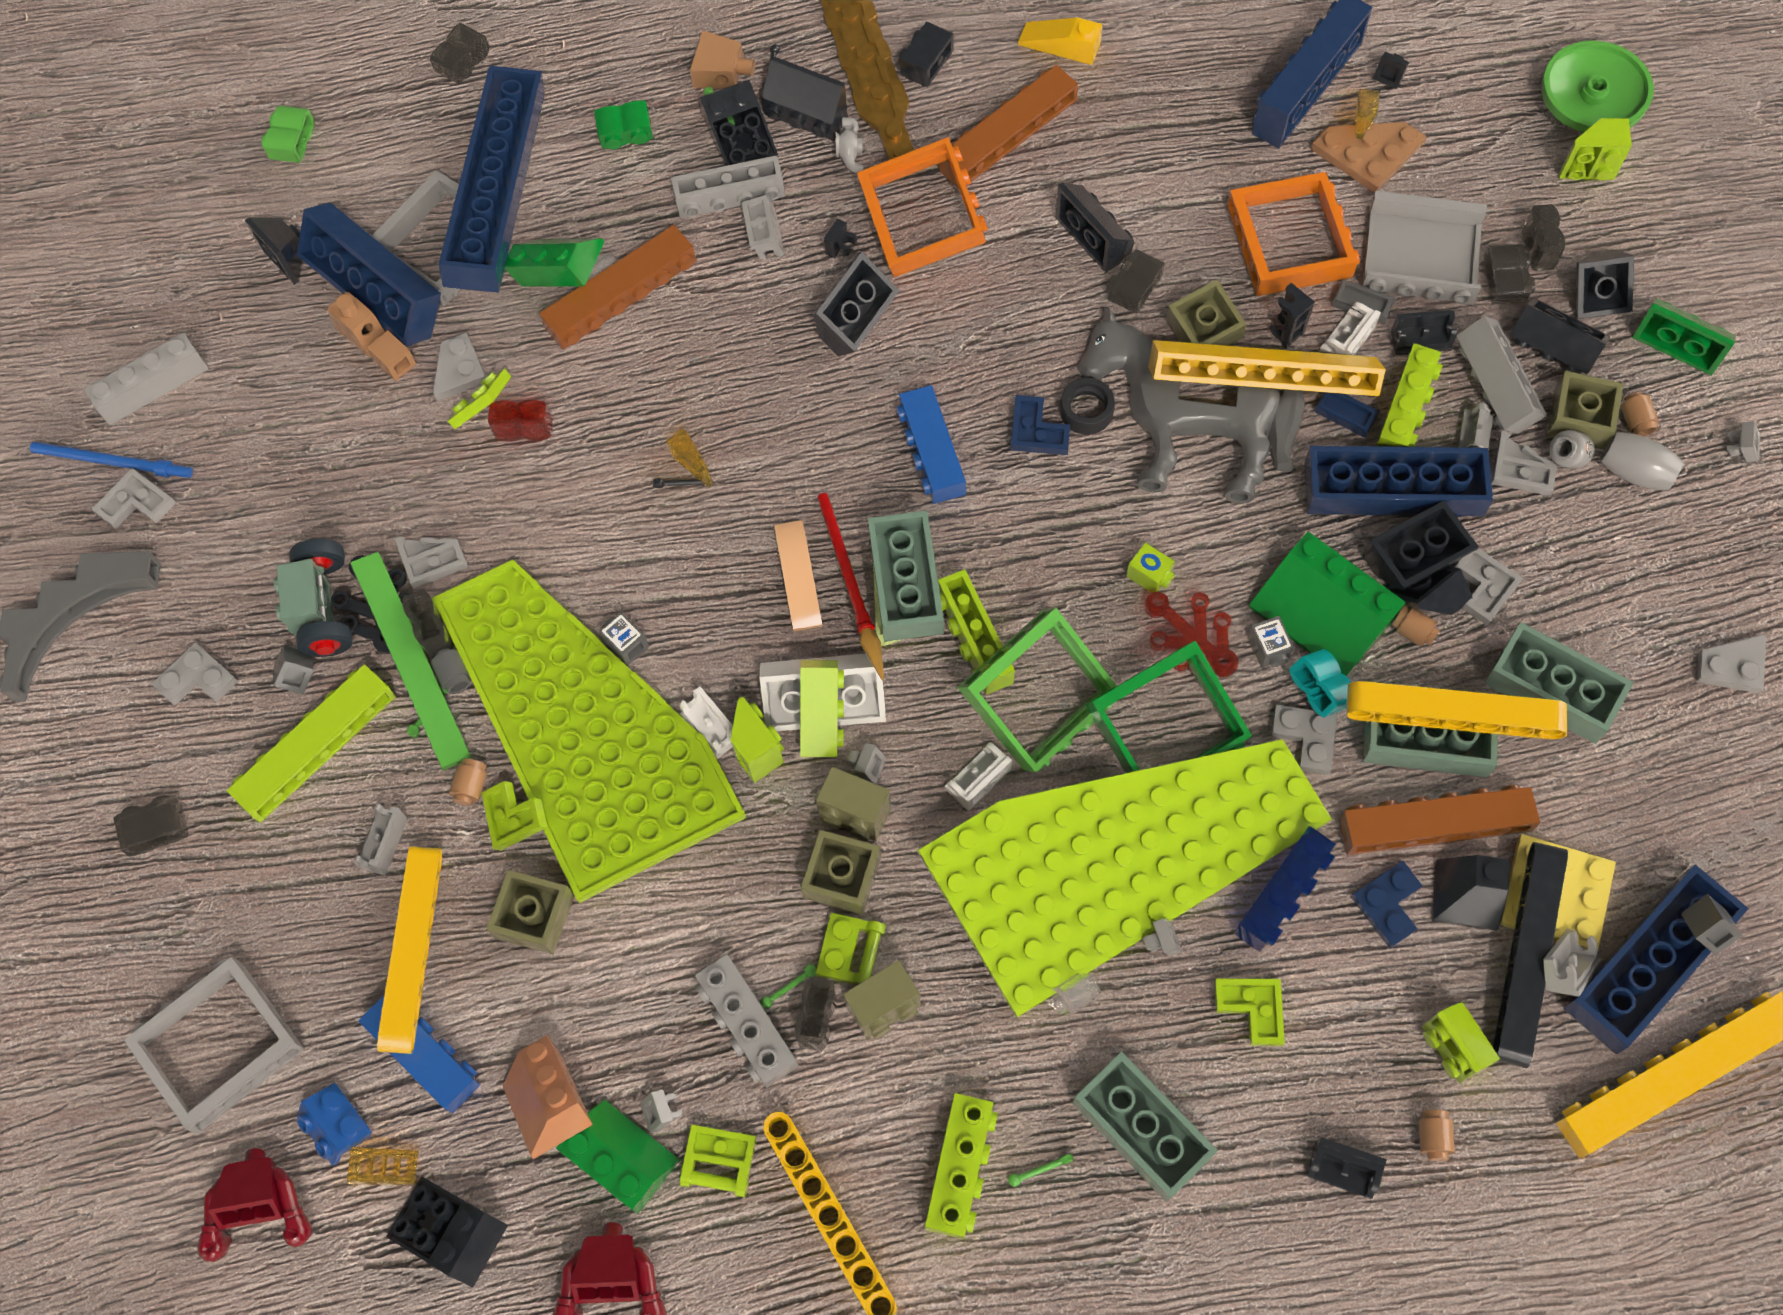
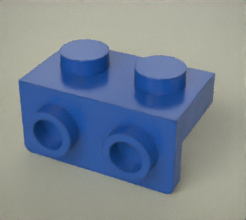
M336 1083L301 1101L297 1114L298 1126L303 1133H309L315 1142L318 1154L323 1159L327 1158L332 1166L339 1163L342 1154L370 1138L372 1131Z

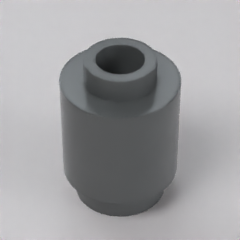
M446 648L434 655L431 666L443 689L447 690L449 694H458L470 686L469 673L457 650Z

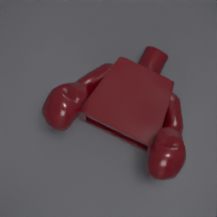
M259 1148L249 1149L245 1153L244 1161L225 1165L220 1177L205 1193L204 1224L201 1225L197 1246L198 1255L204 1261L217 1262L227 1255L232 1243L231 1235L224 1231V1229L284 1218L283 1238L289 1246L299 1247L305 1244L311 1237L312 1225L305 1215L303 1207L299 1205L293 1181L283 1168L275 1166L272 1158L266 1157L264 1150Z
M609 1222L604 1224L602 1236L586 1237L581 1249L576 1250L563 1266L560 1294L557 1296V1303L552 1315H583V1310L578 1304L640 1301V1295L642 1308L639 1310V1315H667V1310L660 1297V1290H657L654 1266L643 1248L634 1245L633 1236L629 1234L622 1235V1225L616 1222Z

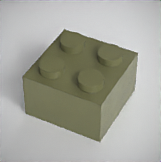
M1218 279L1168 305L1166 320L1180 342L1229 346L1244 337L1247 324Z
M1564 371L1554 390L1546 437L1554 438L1558 433L1566 430L1579 431L1591 438L1594 448L1605 450L1616 433L1624 383Z
M831 767L816 799L820 818L823 819L822 822L833 829H840V827L848 829L854 837L863 841H868L869 838L875 841L878 840L891 811L889 789L834 767Z
M819 830L801 886L803 898L864 915L881 860L880 846Z
M508 870L486 930L495 939L554 955L574 894L566 885Z
M899 960L843 994L846 1008L866 1040L872 1036L874 1039L884 1036L891 1030L889 1027L891 1024L898 1020L902 1022L910 1020L918 1014L917 1008L921 1007L920 993Z

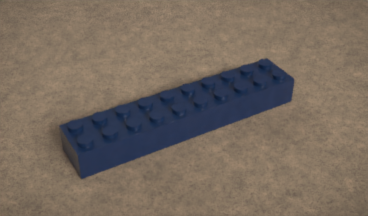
M489 65L438 264L443 287L499 293L545 96L542 71Z

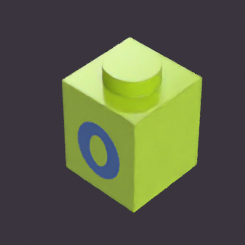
M1145 543L1129 563L1126 577L1156 595L1162 587L1167 589L1175 577L1173 573L1175 561Z

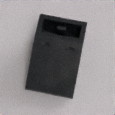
M750 80L700 97L699 108L725 166L772 156L779 157ZM734 120L735 125H733L732 123H730V122H728V121Z
M421 1176L386 1237L444 1274L474 1287L508 1224Z

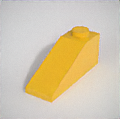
M1078 17L1026 22L1018 45L1092 65L1100 47L1102 24Z

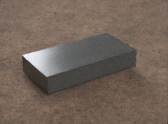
M1342 279L1331 306L1348 312L1350 308L1355 310L1352 307L1355 302L1362 303L1374 311L1381 312L1377 323L1384 325L1395 297Z

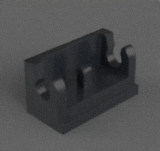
M1293 283L1286 287L1285 299L1283 297L1278 298V304L1282 309L1277 319L1281 324H1284L1283 330H1279L1273 324L1270 326L1271 333L1282 342V346L1285 349L1305 333L1315 303Z
M1454 310L1397 314L1391 329L1395 355L1409 354L1414 343L1440 352L1452 351V345L1457 336V329H1452V324L1455 320Z
M1320 1137L1314 1143L1306 1177L1373 1199L1374 1193H1377L1379 1190L1387 1159Z

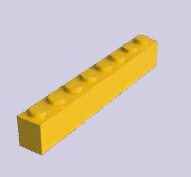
M1159 340L1152 341L1148 365L1155 380L1380 396L1386 370L1377 357Z
M1769 991L1751 1000L1754 1007L1745 1012L1741 1006L1724 1016L1727 1020V1023L1718 1027L1714 1022L1698 1031L1697 1033L1701 1038L1691 1043L1686 1038L1671 1047V1050L1674 1052L1671 1056L1664 1059L1662 1054H1659L1643 1063L1647 1070L1637 1075L1633 1069L1616 1079L1620 1084L1618 1087L1610 1091L1606 1085L1589 1095L1592 1102L1582 1107L1578 1101L1564 1109L1562 1113L1565 1117L1556 1122L1578 1158L1591 1154L1783 1041V991L1774 996H1771Z

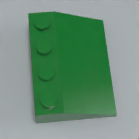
M1308 531L1288 553L1248 607L1264 620L1280 616L1292 641L1310 654L1322 649L1327 650L1338 662L1341 673L1347 677L1394 622L1406 602Z

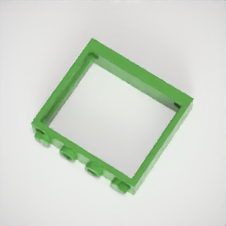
M1055 607L1044 608L957 688L1024 771L1038 772L1044 766L1048 767L1050 765V758L1058 751L1062 752L1073 743L1072 738L1079 731L1083 732L1094 724L1095 720L1085 704L1117 685ZM1048 630H1051L1098 691L1028 754L980 692ZM1112 705L1106 707L1104 710L1107 711L1112 707Z

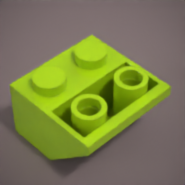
M1600 118L1574 141L1559 172V179L1614 180L1632 147L1629 119Z
M742 696L737 701L730 741L738 763L755 784L784 763L781 753L784 751V748L779 742L782 739L772 725L766 727L762 720L764 716L754 702L749 704Z
M1462 1001L1440 1011L1422 1026L1425 1031L1423 1035L1426 1042L1432 1049H1437L1443 1058L1442 1065L1446 1073L1451 1078H1456L1459 1084L1500 1060Z

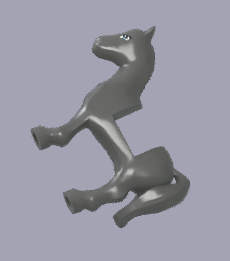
M1109 307L1104 308V320L1097 324L1092 332L1087 350L1078 364V373L1082 378L1101 380L1112 371L1124 369L1130 385L1129 403L1132 417L1144 430L1149 432L1155 446V454L1151 464L1139 474L1137 485L1140 489L1156 493L1162 492L1167 488V475L1175 469L1178 456L1174 450L1171 435H1217L1240 442L1243 450V465L1238 475L1229 481L1225 491L1226 499L1233 503L1244 504L1254 499L1255 486L1262 483L1264 479L1262 466L1269 454L1270 445L1275 469L1283 472H1290L1294 469L1290 450L1301 427L1304 410V397L1301 390L1237 386L1235 407L1178 400L1181 381L1155 380L1148 368L1152 340L1135 327L1118 323L1112 310Z

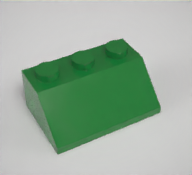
M602 238L537 239L513 244L507 256L505 270L521 287L585 286L605 241Z
M1655 298L1632 338L1712 376L1733 347L1736 335L1727 332L1724 328L1710 324L1696 315L1674 307L1668 302Z
M604 1099L588 1112L593 1125L560 1143L556 1149L629 1209L639 1214L679 1163L680 1159Z

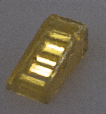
M1360 89L1358 92L1356 104V138L1362 139L1378 115L1379 91Z
M680 429L667 440L673 459L706 487H711L713 485L712 478L704 460L688 433L684 429Z
M351 1147L347 1184L415 1185L418 1151ZM361 1158H368L366 1175H359ZM374 1158H381L379 1175H372ZM388 1158L394 1159L392 1176H386ZM401 1159H408L406 1177L399 1176Z

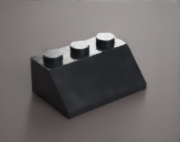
M775 56L772 57L761 96L764 115L773 120L788 123L794 128L814 133L820 138L834 141L836 132L839 133L842 128V117H848L845 83Z
M1069 183L1058 185L1055 218L1105 273L1132 256L1134 243L1132 235L1128 230H1123L1116 222L1114 215L1110 211H1106L1099 204L1098 198L1093 193H1089L1083 185Z
M862 251L857 254L813 314L819 338L837 356L853 353L857 350L900 291Z
M1533 298L1527 304L1510 333L1515 338L1514 342L1527 349L1532 346L1541 351L1539 355L1552 362L1558 359L1567 364L1565 368L1570 372L1578 374L1583 372L1587 375L1611 337L1536 298Z
M1444 500L1371 539L1363 553V557L1379 579L1404 590L1478 550L1479 546Z

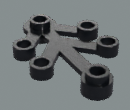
M364 555L355 556V557H353V558L351 559L350 562L355 561V560H358V559L363 558V557H365V556H364ZM349 563V571L357 580L355 573L351 567V563ZM394 568L388 574L391 581L395 576H401L398 581H392L398 593L399 589L406 584L407 578L402 570ZM344 591L335 592L331 597V603L337 610H348L373 619L377 629L360 624L352 615L343 617L340 623L347 625L350 622H354V626L350 628L352 635L355 634L372 640L378 652L390 654L386 643L383 642L384 638L369 605L351 599ZM401 593L398 595L401 603L404 600H410L408 605L403 606L408 616L409 612L415 608L416 602L411 594ZM340 598H345L342 604H337Z

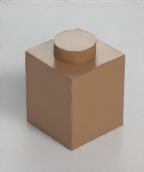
M388 330L381 336L376 337L366 347L374 362L395 382L416 365L409 349Z

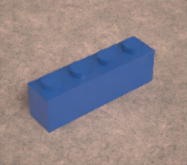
M932 385L899 394L900 405L896 406V412L900 423L905 422L907 429L904 430L905 439L908 447L913 446L915 454H912L916 471H922L924 478L920 480L924 494H930L933 504L966 495V480Z
M384 995L358 1020L377 1041ZM420 1017L417 1024L413 1053L390 1054L445 1110L453 1114L481 1085L474 1078L478 1072L465 1060L459 1063L452 1056L456 1050L443 1038L438 1042L431 1035L434 1028L425 1019Z

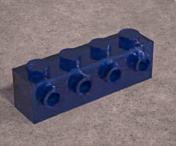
M1309 826L1242 919L1234 934L1259 952L1262 951L1267 943L1273 946L1283 932L1279 928L1284 918L1291 921L1301 905L1296 903L1300 895L1303 893L1308 896L1317 884L1318 880L1313 877L1319 868L1325 872L1336 857L1331 854L1336 843Z

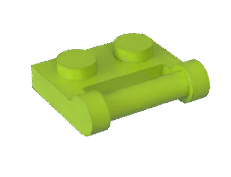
M831 913L816 976L858 985L872 977L871 973L880 937L884 936L886 925L877 921H866ZM860 932L868 933L859 973L850 972Z
M691 1125L680 1176V1186L690 1188L691 1185L725 1190L735 1192V1196L745 1198L757 1137ZM697 1161L739 1169L738 1177L736 1179L694 1171L695 1163Z

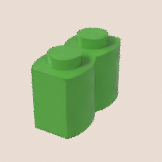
M281 105L276 108L275 112L270 116V128L262 137V148L269 159L296 163L302 161L307 142L311 138L315 124L310 110Z

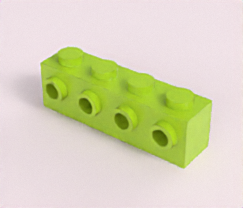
M1413 344L1376 447L1415 446L1418 435L1413 434L1415 427L1421 428L1427 411L1422 410L1424 403L1429 404L1435 388L1430 387L1432 380H1438L1443 365L1438 363L1442 352Z
M964 569L939 579L938 585L942 611L945 610L949 618L947 620L949 631L953 637L958 636L961 643L959 645L960 653L965 662L970 661L974 669L971 671L972 674L1003 645ZM1012 664L983 689L986 695L1013 685L1015 669Z
M957 1093L954 1094L925 1230L964 1240L966 1231L973 1233L977 1212L971 1211L973 1198L980 1199L984 1179L978 1177L980 1165L988 1164L991 1145H987L985 1142L988 1131H995L998 1112L992 1111L994 1102Z

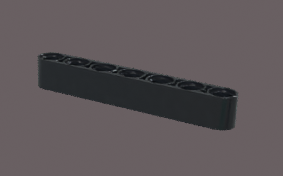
M1533 842L1529 849L1493 1043V1049L1500 1058L1498 1062L1527 1069L1533 1057L1546 984L1543 959L1552 949L1568 861L1567 849Z

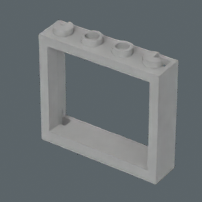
M435 170L380 226L372 237L392 252L447 194L455 199L459 184L438 170ZM400 259L441 293L439 304L443 307L453 296H457L460 289L443 287L441 277L435 282Z
M233 957L224 959L214 965L212 972L203 979L192 982L185 989V993L176 1000L169 1001L161 1006L158 1014L149 1021L138 1024L133 1028L132 1034L124 1039L126 1045L184 1128L196 1134H199L305 1049L245 966ZM235 978L280 1040L192 1110H189L145 1046L227 982Z

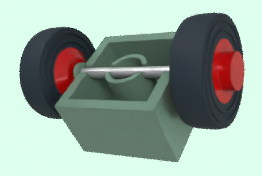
M310 539L299 542L290 549V563L277 565V577H274L275 591L279 595V603L276 604L277 617L279 621L285 623L288 631L296 636L297 648L301 653L313 657H328L344 653L352 646V632L349 626L340 622H334L331 584L325 577V574L333 573L343 567L345 562L343 547L338 542L328 539Z

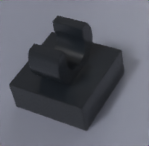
M1385 51L1373 79L1398 89L1410 62L1404 60V56L1397 53L1393 55Z
M838 218L824 237L825 254L834 259L839 252L842 255L849 256L850 247L844 245L845 243L857 244V236L847 231V222Z

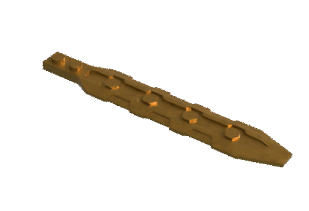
M820 0L827 28L832 32L838 49L837 55L842 70H845L852 88V98L859 117L878 132L888 160L913 151L914 148L904 123L909 107V99L903 82L899 80L893 65L892 53L888 42L884 40L879 27L878 15L873 1Z

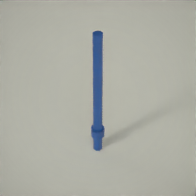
M32 442L30 445L32 453L129 469L133 468L135 470L153 472L156 476L169 478L170 476L191 478L193 474L191 467L174 465L171 461L158 459L157 461H150L39 442Z

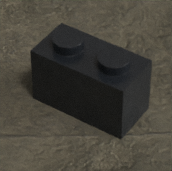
M926 21L920 30H916L910 45L904 48L899 55L898 62L900 63L901 76L928 88L954 51L953 33Z

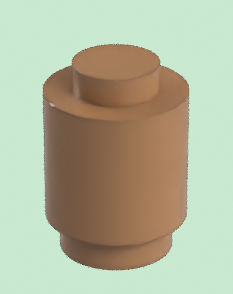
M1636 392L1624 398L1625 402L1620 407L1630 432L1647 436L1659 429L1657 425L1659 419L1649 395H1642L1641 392Z
M1404 606L1392 624L1393 627L1398 629L1397 633L1419 647H1422L1424 643L1430 646L1440 630L1435 628L1438 624L1437 621L1414 607L1410 609Z
M463 759L461 765L457 766L449 791V795L454 797L453 802L463 806H471L472 803L479 802L487 776L484 763L473 759Z
M1445 1110L1422 1111V1119L1418 1120L1420 1153L1427 1155L1430 1161L1449 1160L1448 1155L1455 1153L1453 1120L1449 1119V1112Z

